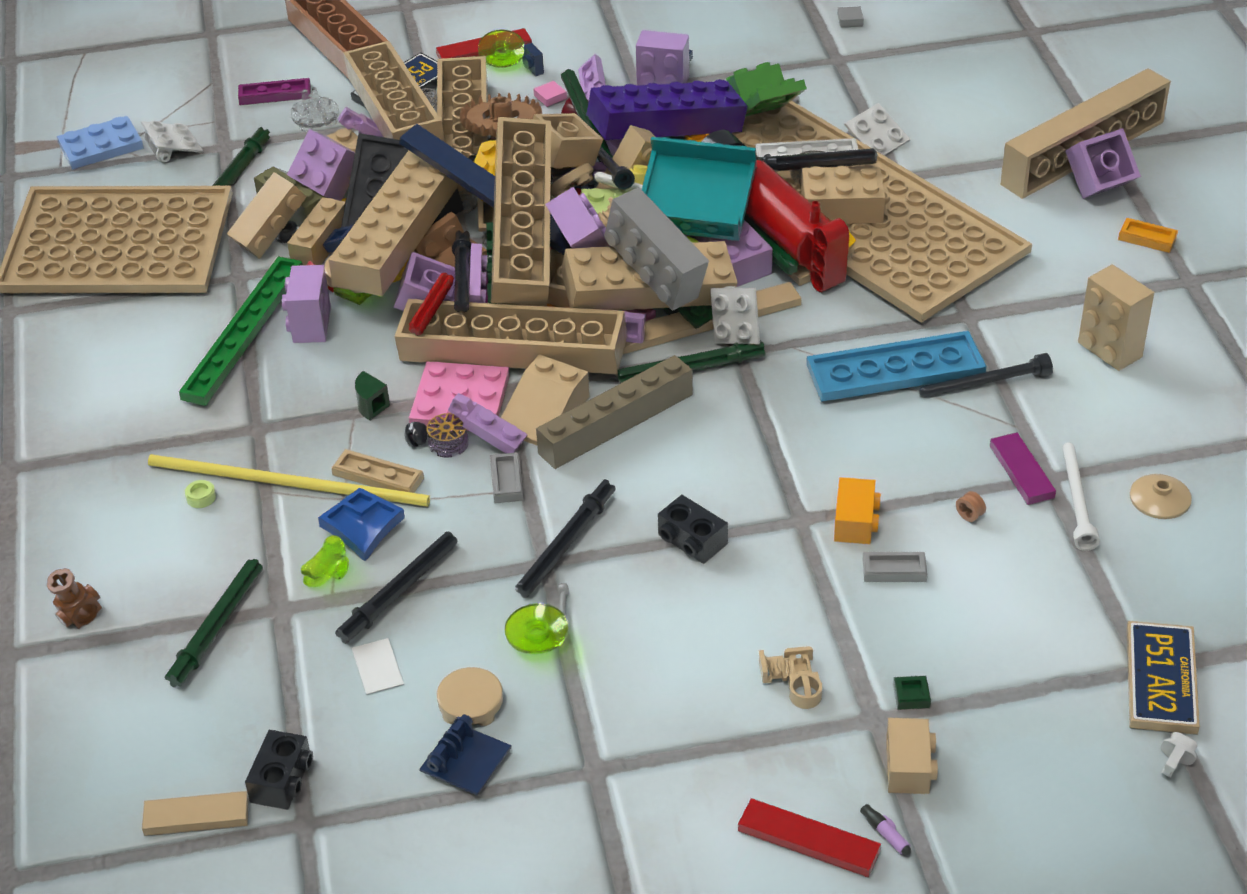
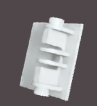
M879 103L844 123L848 129L847 134L870 148H874L884 156L910 141L907 134Z
M156 120L151 122L141 121V125L145 129L144 138L159 161L168 162L173 150L203 153L202 148L186 125L181 123L164 124Z
M735 286L710 288L715 343L734 344L738 342V344H760L756 288H736Z

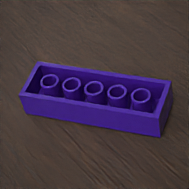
M721 79L714 82L626 84L613 87L603 85L591 88L586 115L604 140L623 139L630 125L649 130L655 137L711 134L718 130H727L732 133L742 132L748 105L728 81Z

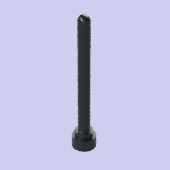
M600 147L597 158L612 173L613 183L619 189H629L635 181L633 172L625 166H619Z
M1042 353L1035 355L1028 363L922 386L919 393L922 397H929L1031 373L1034 376L1043 377L1053 373V364L1049 354Z

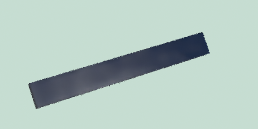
M415 124L400 137V145L494 208L495 176L418 124ZM550 214V247L564 255L565 249H570L571 246Z

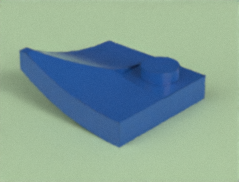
M358 488L318 517L320 528L337 537L364 561L370 557L382 539L405 519L403 508L362 488Z

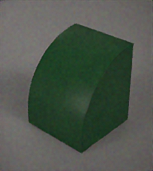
M362 371L355 380V392L359 412L370 421L390 406L387 384Z

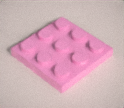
M426 361L409 416V423L420 422L427 426L428 422L434 417L440 424L444 423V420L437 415L445 418L447 414L444 413H451L448 411V408L458 393L470 398L499 416L510 376L509 367ZM448 414L446 422H451L452 414ZM457 419L453 421L452 424L456 425L459 422H461V420ZM439 424L428 425V427L439 428L440 426ZM446 424L443 428L449 429L450 425ZM454 426L455 430H465L462 426Z

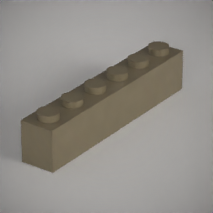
M674 355L537 427L538 454L554 469H557L693 395V370Z

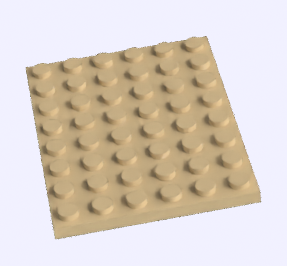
M30 186L0 267V293H207L233 195L231 186Z

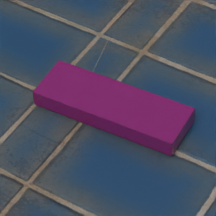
M310 78L238 85L239 105L311 98Z
M1018 432L990 439V448L1027 505L1055 498V488Z

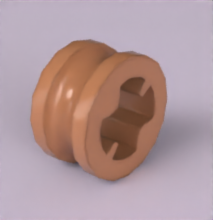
M969 491L956 501L955 506L959 515L968 522H974L986 512V504L983 498L976 492Z

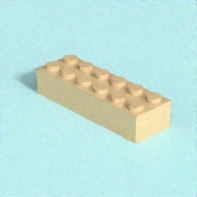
M725 241L693 243L709 260L699 297L681 307L712 305L710 288L737 286L738 282ZM614 247L565 249L561 273L570 308L598 310L669 308L665 302L658 298L653 289L642 281L640 275L624 261L623 257Z

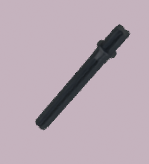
M871 148L782 156L765 154L764 157L759 158L776 172L801 170L802 168L814 166L838 167L877 163L878 155L877 151Z
M459 230L456 232V238L452 244V252L455 256L454 310L465 313L469 310L471 242L470 233L467 230L464 233Z
M604 479L592 494H587L583 497V503L579 510L515 586L516 592L520 593L522 597H529L588 523L597 514H601L604 511V504L616 490L614 485H610L609 480Z
M449 531L440 536L368 602H365L361 607H355L352 610V616L335 631L336 636L340 637L342 642L347 644L361 630L371 628L373 625L372 621L455 547L458 542L457 538Z

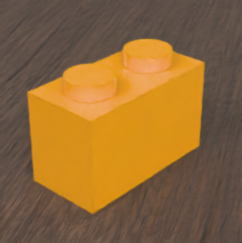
M839 477L834 530L835 542L871 544V533H878L879 514H873V510L879 511L881 493L875 492L876 480Z

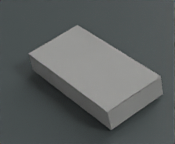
M519 452L490 455L494 503L524 501Z
M863 552L864 582H927L925 552Z

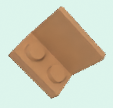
M450 212L431 225L414 252L455 267L452 244L455 241L457 231L460 230L464 233L457 215ZM470 239V242H471V243L478 244V243H476L475 241H473L472 239ZM482 247V255H487V250Z

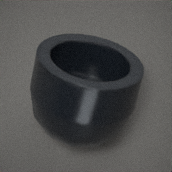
M420 422L407 424L405 427L406 442L413 447L425 444L428 438L427 426Z

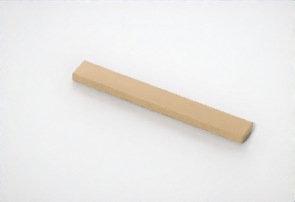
M791 282L756 291L758 317L801 305L802 298ZM679 312L645 321L643 343L626 342L623 354L713 330V319L697 329Z

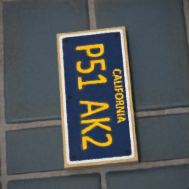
M1128 621L1129 728L1198 735L1200 725L1194 627Z

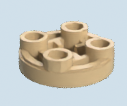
M583 164L550 185V195L558 197L575 185L582 187L594 180L592 176L594 169L591 164Z
M477 667L461 668L448 674L441 681L437 689L438 707L444 721L453 724L456 717L466 714L472 718V725L487 726L494 721V715L499 711L503 702L502 685L499 679L492 672Z

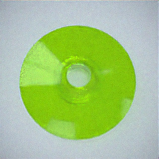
M504 29L494 30L481 38L478 44L479 56H486V63L490 66L497 68L511 67L521 61L524 55L523 45L525 43L515 32Z
M542 603L529 604L515 610L508 617L505 623V636L508 643L520 652L527 654L547 653L556 649L566 639L569 628L568 621L564 613L552 605Z

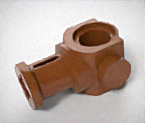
M67 568L57 569L49 575L46 585L51 593L56 594L53 604L58 611L55 613V616L67 628L73 624L80 629L82 626L92 622L97 616L98 611L102 608L97 600L101 597L89 584L84 587L81 583L75 582V576L71 570ZM58 579H59V581L61 582V584H62L63 586H61V585H59V584L57 583V580H58Z

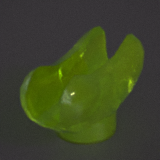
M336 535L328 536L320 550L302 565L300 570L301 574L305 575L303 583L306 586L319 587L331 577L340 580L346 575L349 568V559L346 556L343 540Z

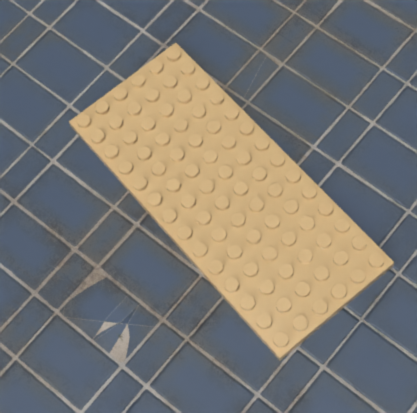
M790 101L784 107L745 117L742 132H732L745 146L755 148V144L854 138L793 101ZM856 139L858 149H871ZM877 152V163L868 165L881 167L885 193L883 223L846 224L850 233L856 239V242L848 248L846 274L921 323L1028 255L1032 250V243L879 152ZM854 165V166H847V167H857V166H865V165ZM802 169L776 171L801 194Z

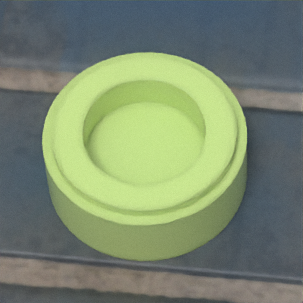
M197 480L190 483L185 489L188 505L194 508H204L211 505L216 499L214 485L206 480Z

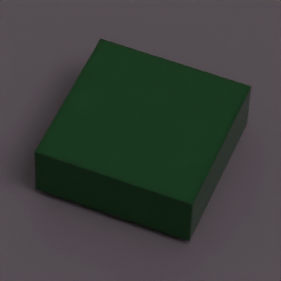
M926 676L894 677L893 688L897 710L930 708L931 698Z

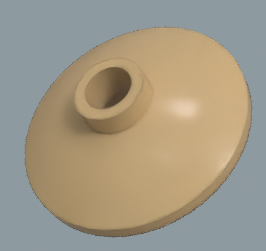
M1150 474L1140 477L1132 484L1130 489V499L1136 509L1147 516L1158 519H1172L1183 515L1188 511L1192 501L1191 493L1184 483L1174 477L1163 474Z

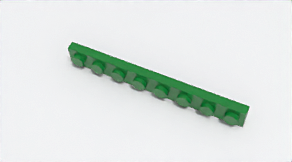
M280 256L276 258L179 391L180 400L204 406L207 405L282 300V295L286 294L285 278L290 277L291 266L303 265L302 261Z

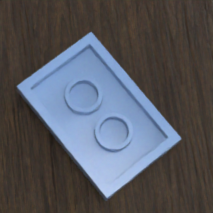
M128 116L116 117L104 123L92 124L89 127L68 131L57 136L58 143L72 170L144 149L142 140Z

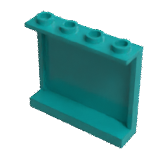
M651 137L652 152L642 191L683 234L739 241L757 166L756 148L696 142L694 140H678L667 137Z

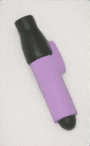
M865 804L860 812L866 817L873 829L878 831L901 855H910L911 845L896 831L895 823L887 816L874 810L869 804Z

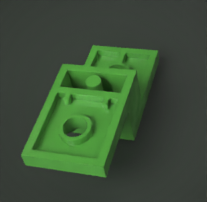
M765 62L757 65L756 69L748 71L747 68H742L734 71V75L726 78V81L729 82L748 105L745 117L784 107L807 89L804 79L795 81L794 78L784 80L779 63L770 65V62Z

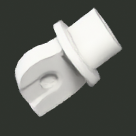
M1173 732L1170 739L1163 740L1161 750L1169 759L1161 773L1171 778L1178 763L1184 765L1193 764L1197 758L1195 754L1198 746L1196 741L1179 732Z

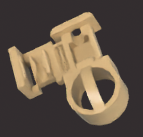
M812 647L787 648L784 651V658L783 656L766 657L764 650H759V666L763 683H771L772 679L780 678L783 681H787L789 677V698L796 707L802 709L814 708L822 700V682L819 679L818 672H812L810 660H813ZM801 654V658H796V655ZM803 686L805 696L798 694L795 690ZM811 688L817 691L813 695H811Z

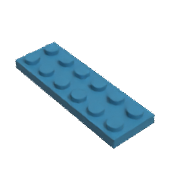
M969 331L807 356L806 358L807 368L821 402L944 382L986 372L987 368Z

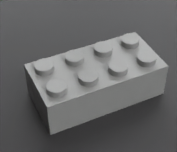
M639 187L614 198L604 234L607 243L615 248L624 261L640 275L642 281L648 284L657 294L658 298L665 302L672 311L697 299L709 260Z

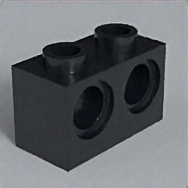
M681 494L658 513V535L664 541L672 543L684 551L687 556L693 557L705 564L728 544V522Z
M268 730L245 780L250 803L285 810L289 809L293 798H297L300 794L302 777L305 770L309 771L313 762V751L309 749L307 736Z

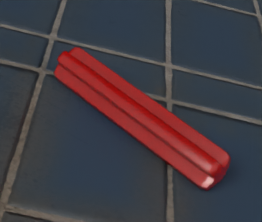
M446 272L440 274L409 323V331L411 333H415L417 336L423 334L453 285L454 277L452 275H448Z

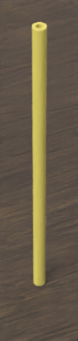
M150 454L148 458V465L344 495H350L358 488H362L386 501L428 507L430 503V495L153 454Z

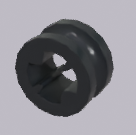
M289 220L275 239L280 243H287L297 231L296 222Z

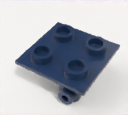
M463 714L461 717L455 718L454 723L444 733L443 738L438 741L434 750L427 756L419 771L478 796L512 746L473 730L472 718Z

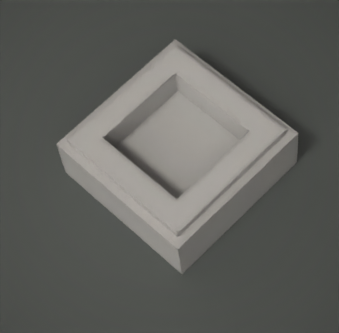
M861 6L838 7L837 15L840 27L863 26L864 18Z

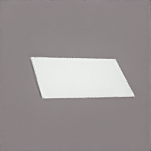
M389 638L351 648L366 694L404 684Z

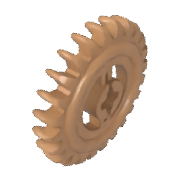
M498 93V97L491 98L489 94L487 103L483 102L482 97L479 96V105H476L474 100L471 99V108L468 103H465V106L461 108L459 117L461 125L467 131L477 135L481 134V136L485 137L488 135L496 137L498 117L514 118L517 116L520 119H533L534 114H542V108L539 102L536 103L535 99H532L529 104L528 96L525 97L524 102H521L520 94L517 95L516 100L512 101L510 93H508L507 98Z

